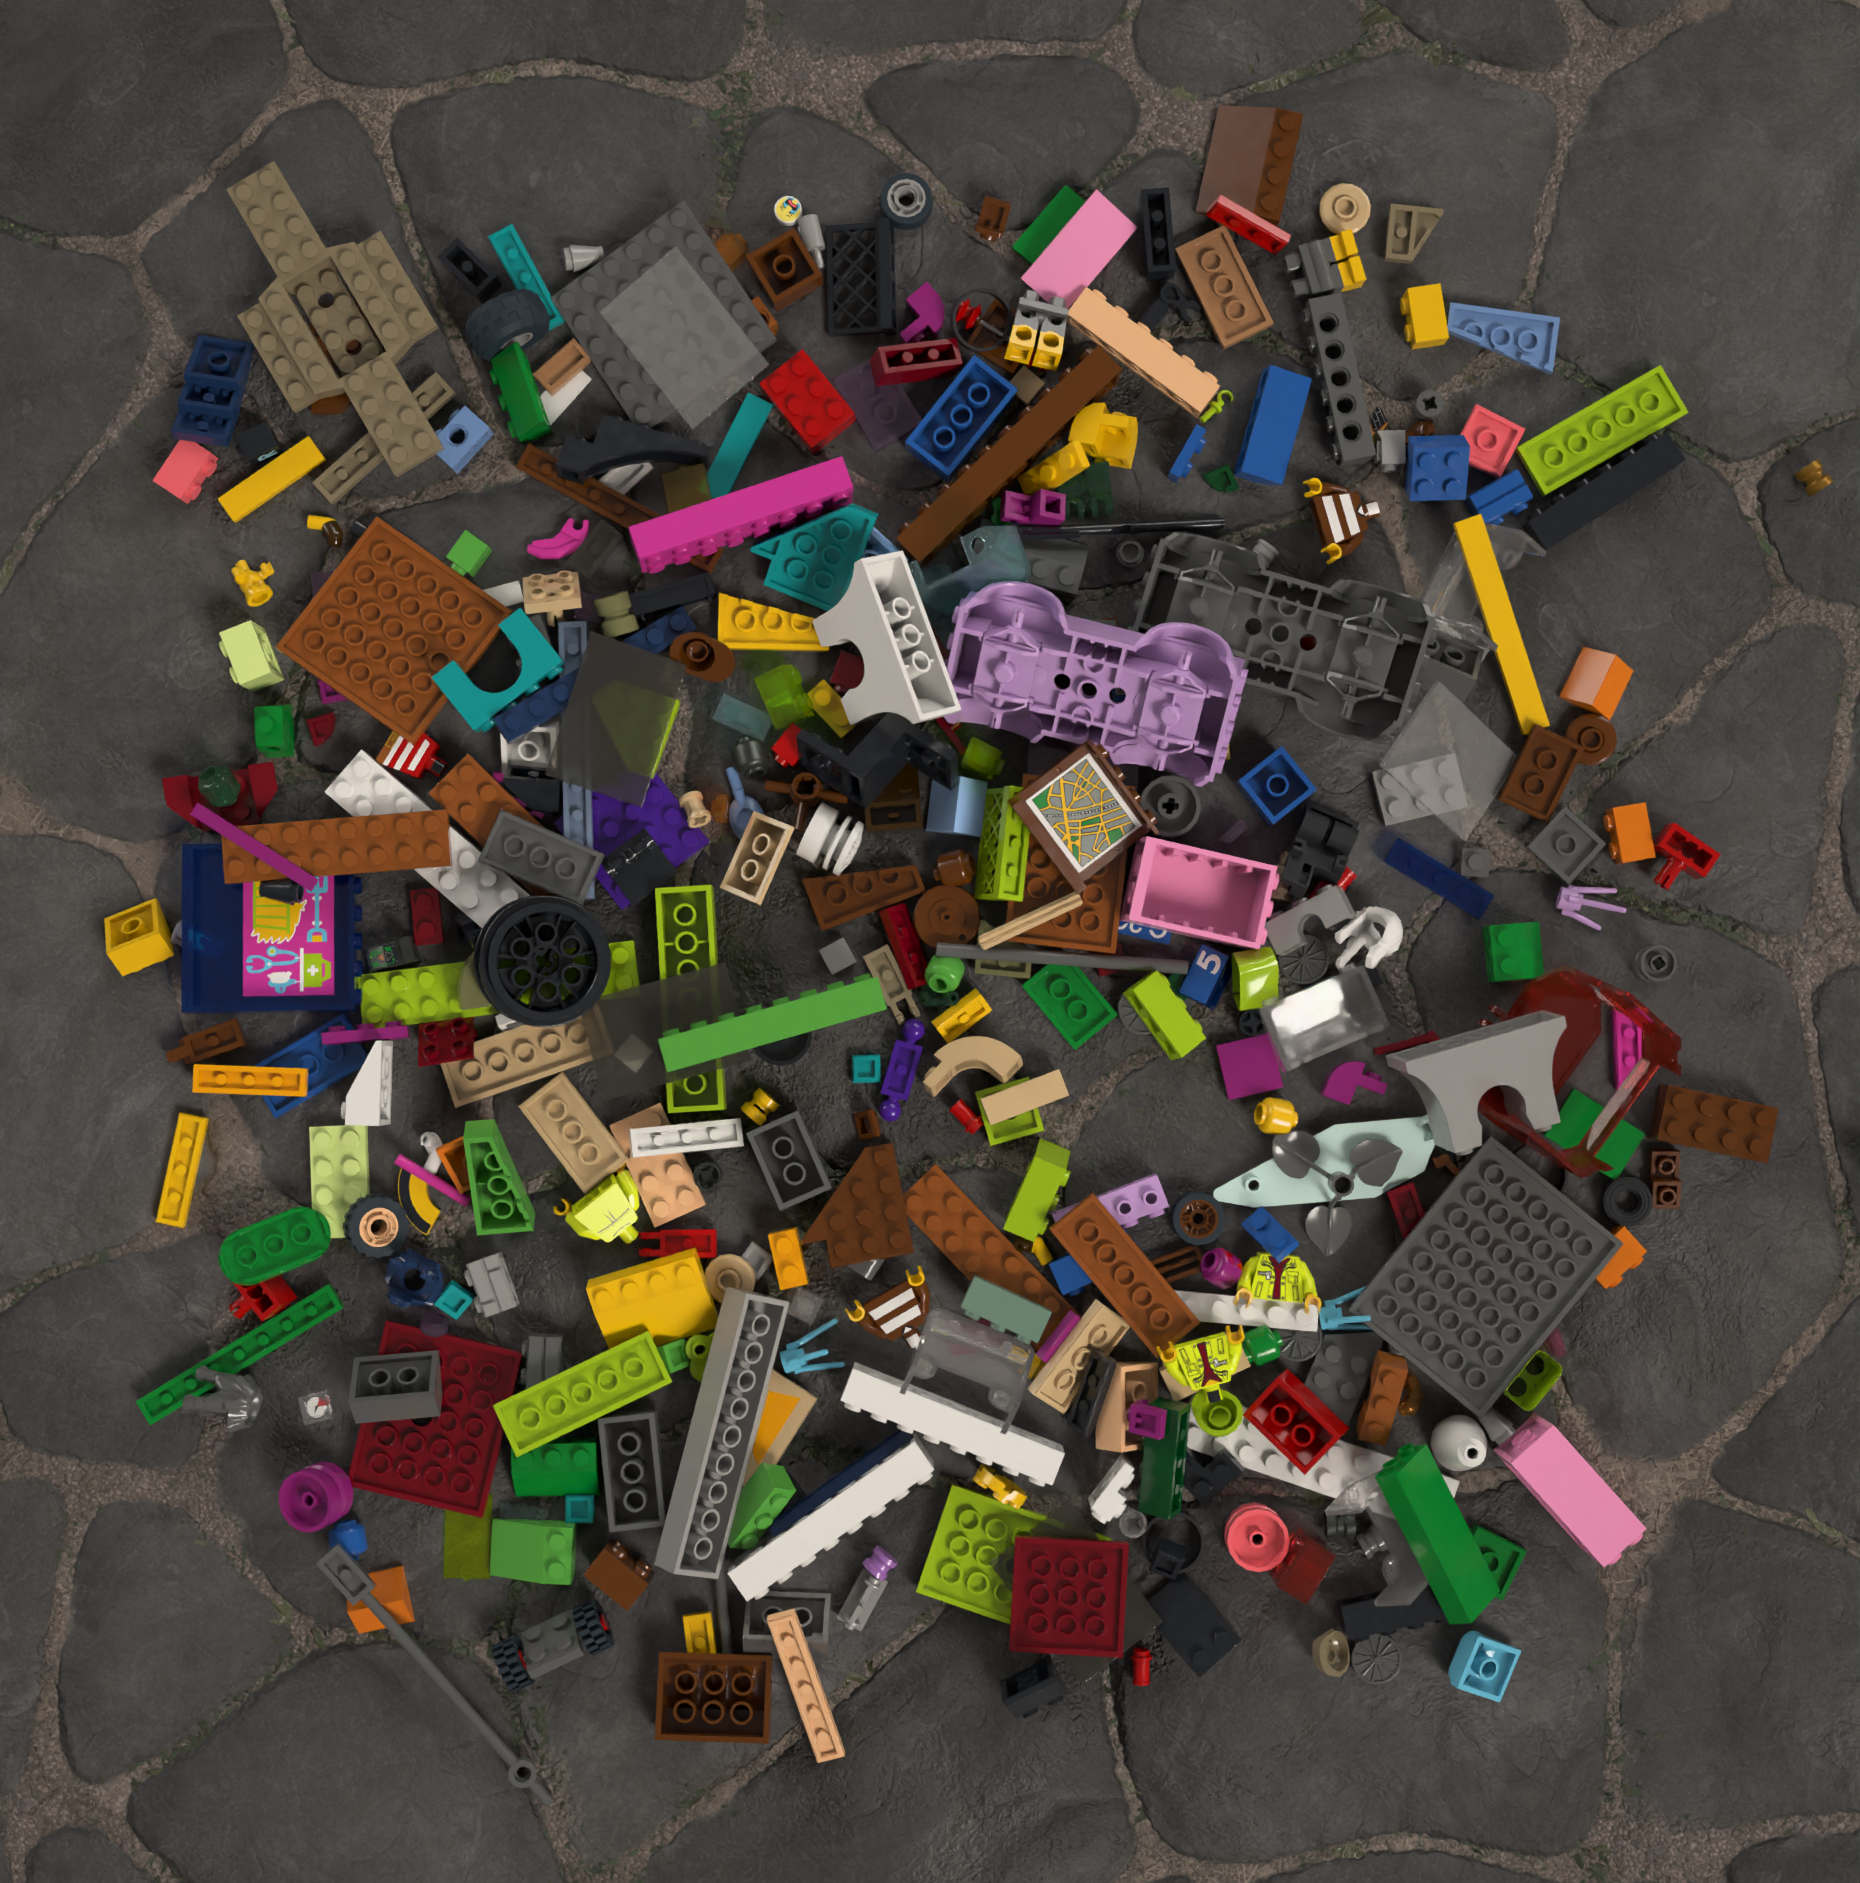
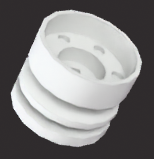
M821 803L800 842L796 855L813 863L820 854H823L825 859L822 868L827 870L831 862L835 860L837 862L832 873L840 876L842 871L851 863L860 846L865 824L858 821L853 830L850 831L848 829L852 817L848 816L840 826L836 824L839 811Z

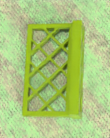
M1004 786V788L986 789L974 899L1023 902L1030 831L1008 802L1010 798L1024 789L1023 787ZM1001 812V818L998 820L997 817ZM998 840V846L995 848V843ZM995 868V874L993 876L992 871Z

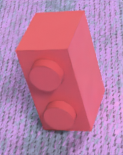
M179 440L152 481L188 504L190 500L196 499L199 495L201 484L205 478L210 477L217 467L216 462L219 458L196 442Z

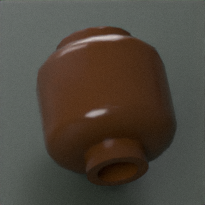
M956 849L940 854L937 857L936 866H933V874L936 881L942 882L945 886H962L972 881L973 875L976 874V866L970 853L966 854L964 850Z

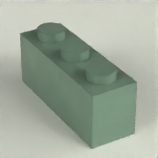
M974 1274L960 1304V1307L965 1309L964 1315L979 1321L980 1317L991 1321L990 1327L1003 1333L1006 1329L1015 1332L1014 1338L1029 1345L1031 1341L1039 1342L1052 1313L1051 1309Z

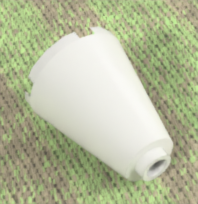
M1455 1414L1437 1423L1431 1434L1430 1445L1435 1458L1441 1465L1453 1471H1466L1480 1465L1484 1461L1487 1450V1437L1484 1429L1476 1420L1466 1415Z

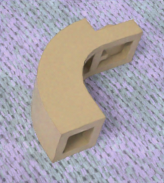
M982 1036L964 1037L948 1043L934 1054L938 1066H933L924 1076L923 1084L926 1091L935 1097L957 1073L970 1068H978L991 1073L1005 1085L1023 1066L1021 1056L1001 1041Z

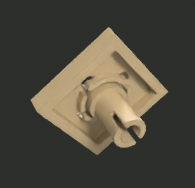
M560 571L557 574L551 575L533 574L523 578L526 614L546 612L548 625L555 626L554 616H557V622H565L563 610L582 608L578 571Z

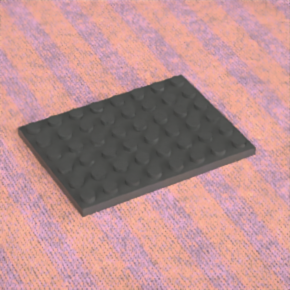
M1489 1135L1347 1310L1355 1316H1370L1371 1320L1364 1321V1324L1482 1419L1624 1243Z

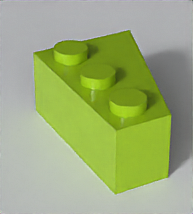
M1042 1138L1039 1139L1036 1152L1031 1163L1029 1162L1025 1177L1006 1217L1004 1230L1032 1242L1035 1241L1038 1233L1044 1234L1049 1219L1045 1218L1048 1210L1054 1211L1060 1195L1056 1194L1059 1185L1065 1187L1071 1172L1067 1170L1070 1150Z

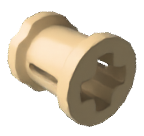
M700 791L688 792L678 801L679 806L684 808L687 814V823L691 828L704 826L711 820V813L705 809L702 802L703 796Z

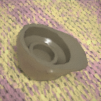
M1333 1628L1317 1637L1312 1643L1313 1662L1319 1671L1332 1677H1341L1347 1671L1350 1663L1349 1646L1343 1633Z

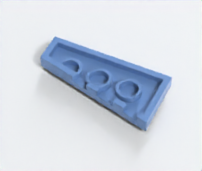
M1452 302L1448 305L1446 319L1448 334L1551 375L1553 372L1560 317Z

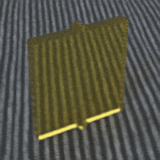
M702 463L688 468L681 466L680 470L662 475L669 513L712 500L705 464Z

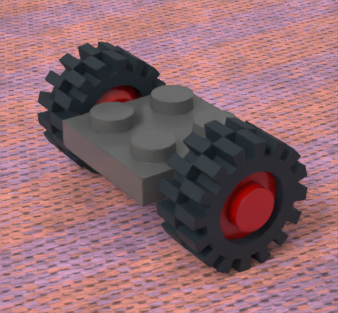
M593 1598L521 1632L523 1643L514 1635L493 1645L494 1662L499 1669L497 1671L502 1676L503 1683H506V1688L511 1693H514L535 1683L534 1679L583 1656L582 1643L586 1646V1650L590 1652V1655L598 1654L615 1645V1640L612 1636L613 1632L599 1602Z

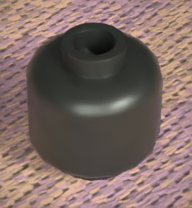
M750 736L743 737L737 741V745L731 750L733 764L737 774L741 777L755 780L767 773L771 760L765 743L762 740L753 739Z

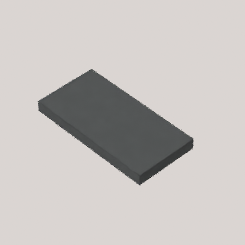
M500 810L478 861L583 906L605 855Z

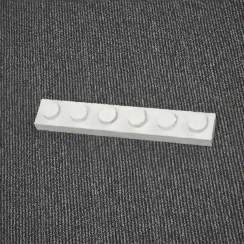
M1174 1290L1199 1321L1258 1327L1267 1325L1269 1328L1317 1332L1319 1314L1317 1307L1312 1304L1308 1305L1309 1313L1306 1314L1303 1310L1305 1301L1298 1303L1253 1298L1249 1307L1245 1308L1246 1301L1243 1298H1239L1237 1305L1233 1304L1235 1295Z

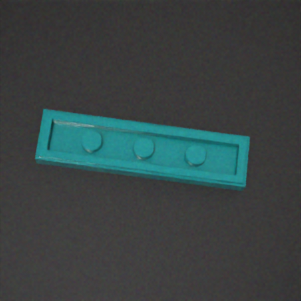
M513 224L489 235L488 238L517 290L527 289L538 294L550 316L548 331L565 323L562 315L552 302L551 295Z
M749 392L747 393L699 489L701 494L715 499L731 493L773 408V404Z

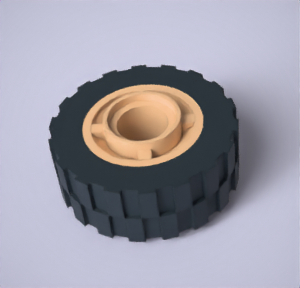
M368 1194L366 1197H360L354 1204L350 1205L349 1211L345 1213V1222L343 1223V1229H345L344 1236L349 1241L351 1247L367 1257L381 1258L382 1256H390L391 1253L397 1252L400 1249L399 1247L406 1241V1235L409 1234V1218L406 1216L405 1209L397 1201L382 1194ZM381 1219L382 1226L380 1230L372 1233L371 1224L373 1221Z

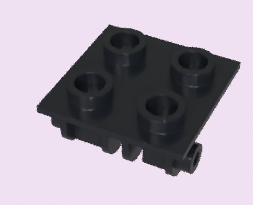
M646 828L608 854L602 861L603 868L613 878L633 906L653 892L655 888L660 887L678 873Z

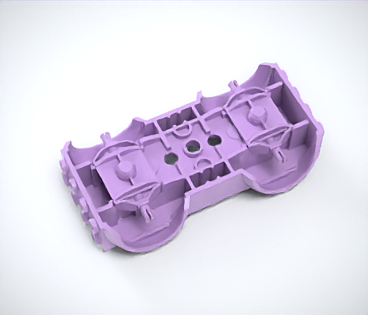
M1018 581L992 583L982 588L979 592L970 591L965 599L961 598L959 606L955 607L952 623H956L954 632L949 635L947 649L951 651L944 663L962 710L943 716L948 723L970 722L988 725L991 728L994 727V729L1000 728L1022 735L1032 743H1037L1044 735L1081 745L1090 739L1095 745L1100 742L1106 751H1109L1114 764H1137L1152 767L1159 771L1165 770L1193 781L1195 786L1202 787L1209 781L1213 782L1215 773L1221 774L1242 697L1239 695L1242 694L1248 669L1243 668L1245 659L1235 657L1228 643L1220 635L1207 628L1183 622L1159 624L1143 634L1066 615L1060 600L1053 593L1042 587ZM1058 674L1067 675L1070 678V686L1065 689L1057 687L1054 682L1055 676ZM1092 683L1095 685L1097 693L1092 696L1086 695L1082 691V685ZM1113 688L1123 689L1126 694L1125 700L1119 703L1112 701L1109 696L1110 690Z

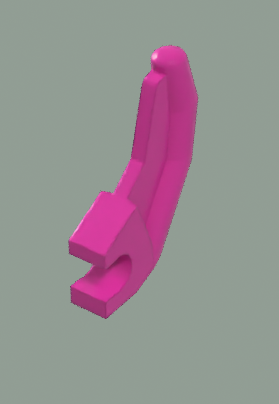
M569 518L560 530V533L551 539L533 541L532 544L527 546V553L539 559H560L580 550L589 535V520H583L582 529L575 530V521Z

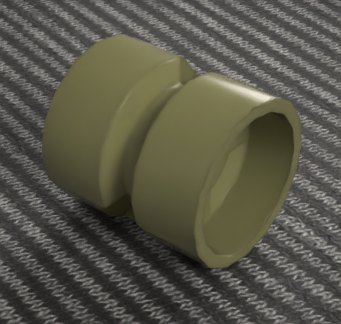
M628 590L593 600L597 615L604 618L601 622L604 638L622 635L639 629L636 616L629 612L632 604Z

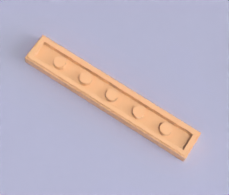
M795 1608L767 1615L768 1626L817 1763L844 1757L845 1749Z

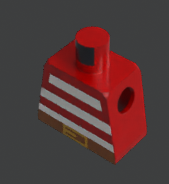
M392 731L375 760L386 767L421 780L427 771L442 777L448 767L447 762L436 756L441 746L425 732L413 746Z

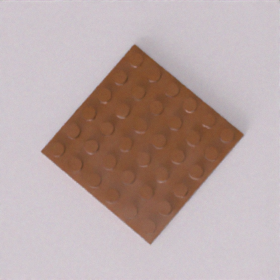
M376 517L280 640L276 649L414 746L449 700L431 677L453 660L468 675L502 630L498 625L509 617L513 611L382 519Z

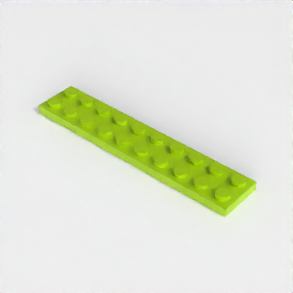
M635 941L609 943L611 953L610 976L606 988L598 1001L641 996ZM576 948L564 949V951L566 954L569 955L572 954ZM546 953L543 956L536 957L535 960L539 962L538 969L541 965L547 966L548 961L545 960ZM585 955L572 958L573 964L585 965ZM509 959L500 963L499 969L516 966L515 959ZM465 962L357 975L363 1024H374V1028H384L386 1022L402 1021V1025L406 1026L451 1020L457 1017L467 1018L501 1013L493 1008L491 1004L490 1007L459 1009L457 986L459 975ZM555 963L552 971L556 969L558 963ZM573 967L567 968L564 973V978L568 983L574 982L577 978V971ZM519 969L514 975V980L518 985L524 984L528 979V974L524 969ZM546 982L540 987V995L543 998L550 997L553 993V987L549 982ZM562 984L559 985V992L562 999H564L570 993ZM529 986L520 996L519 1000L528 1004L533 987Z

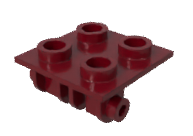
M457 1017L451 1020L418 1024V1067L474 1058V1040H478L477 1029H474V1017Z

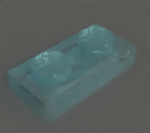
M723 694L712 719L753 739H760L764 742L775 717Z

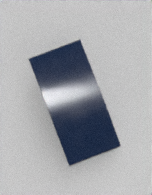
M204 335L198 336L183 374L185 384L177 402L179 412L171 430L173 439L224 447L229 446L247 384L254 350L253 343Z

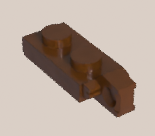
M235 1018L182 1037L183 1039L178 1041L180 1047L165 1053L169 1063L184 1059L186 1065L245 1046L247 1043L239 1020Z

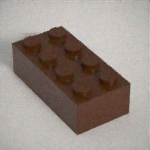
M1659 1084L1648 1139L1768 1163L1779 1108L1673 1085Z

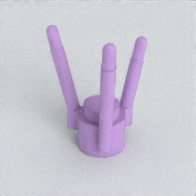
M1568 885L1567 888H1560L1556 901V908L1562 909V915L1570 916L1596 930H1601V926L1574 912V910L1579 911L1582 905L1620 913L1626 912L1624 907L1584 899V895L1579 894L1616 893V888Z

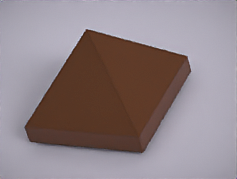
M873 1108L853 1113L860 1140L880 1136L881 1120Z

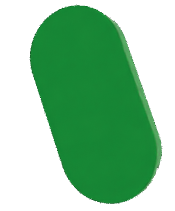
M303 1206L271 1216L236 1230L227 1236L221 1245L218 1255L220 1268L226 1278L235 1284L251 1286L320 1258L330 1244V1225L323 1214Z

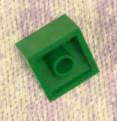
M1539 922L1483 927L1488 982L1545 977Z

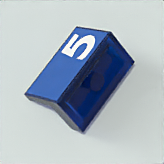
M1201 943L1177 993L1214 1011L1232 975V956Z

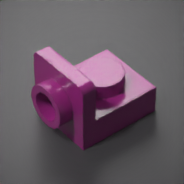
M1142 1398L1131 1404L1128 1410V1432L1157 1440L1164 1438L1167 1410L1148 1405L1147 1399Z

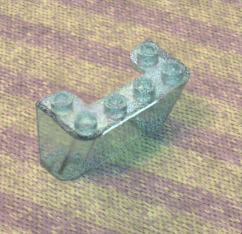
M985 526L961 537L960 540L970 565L954 573L944 563L933 564L927 568H920L917 560L908 563L922 603L950 617L953 616L955 607L959 606L961 598L965 599L970 591L979 592L982 588L992 583L1002 581L1025 583L1031 574L1030 563L1016 526ZM976 537L982 539L984 543V549L980 554H976L972 549V542Z

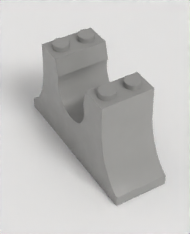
M1541 1010L1386 1055L1388 1066L1406 1076L1418 1091L1427 1111L1434 1144L1446 1149V1151L1456 1153V1155L1472 1153V1148L1482 1146V1125L1478 1119L1477 1108L1482 1095L1488 1089L1499 1085L1503 1092L1504 1106L1512 1122L1523 1125L1524 1128L1534 1129L1535 1132L1550 1130L1552 1128L1551 1125L1561 1122L1553 1089L1552 1064L1558 1040L1567 1028L1565 1016Z

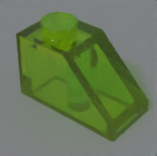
M972 736L961 762V768L992 780L994 774L1000 775L1005 760L1001 759L1003 752Z

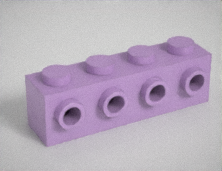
M1155 1173L1096 1196L1115 1220L1122 1225L1123 1229L1138 1224L1137 1219L1148 1215L1149 1219L1165 1213L1164 1208L1169 1207L1159 1178ZM1079 1203L1051 1213L1054 1223Z

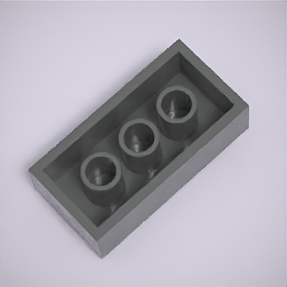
M658 1408L607 1413L599 1417L598 1427L609 1532L664 1526L668 1513Z

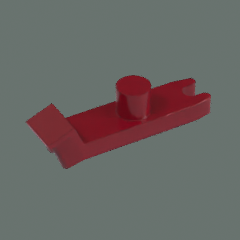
M943 717L935 718V722L961 756L966 753L967 749L954 733L962 727L961 723L952 724L946 722Z
M1429 1030L1420 1036L1373 1048L1374 1055L1394 1050L1399 1052L1410 1049V1046L1416 1044L1430 1043L1441 1039L1433 1030Z

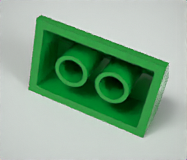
M515 342L491 359L494 368L489 371L494 385H500L502 395H499L498 398L504 412L509 411L511 421H508L507 424L513 438L517 437L521 444L553 434L528 358L519 342Z
M600 1438L554 1439L519 1457H516L511 1446V1473L516 1497L601 1495Z

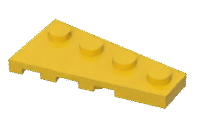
M719 593L718 641L727 645L730 650L829 652V646L821 647L812 622L815 618L796 613L793 614L771 606L768 607Z

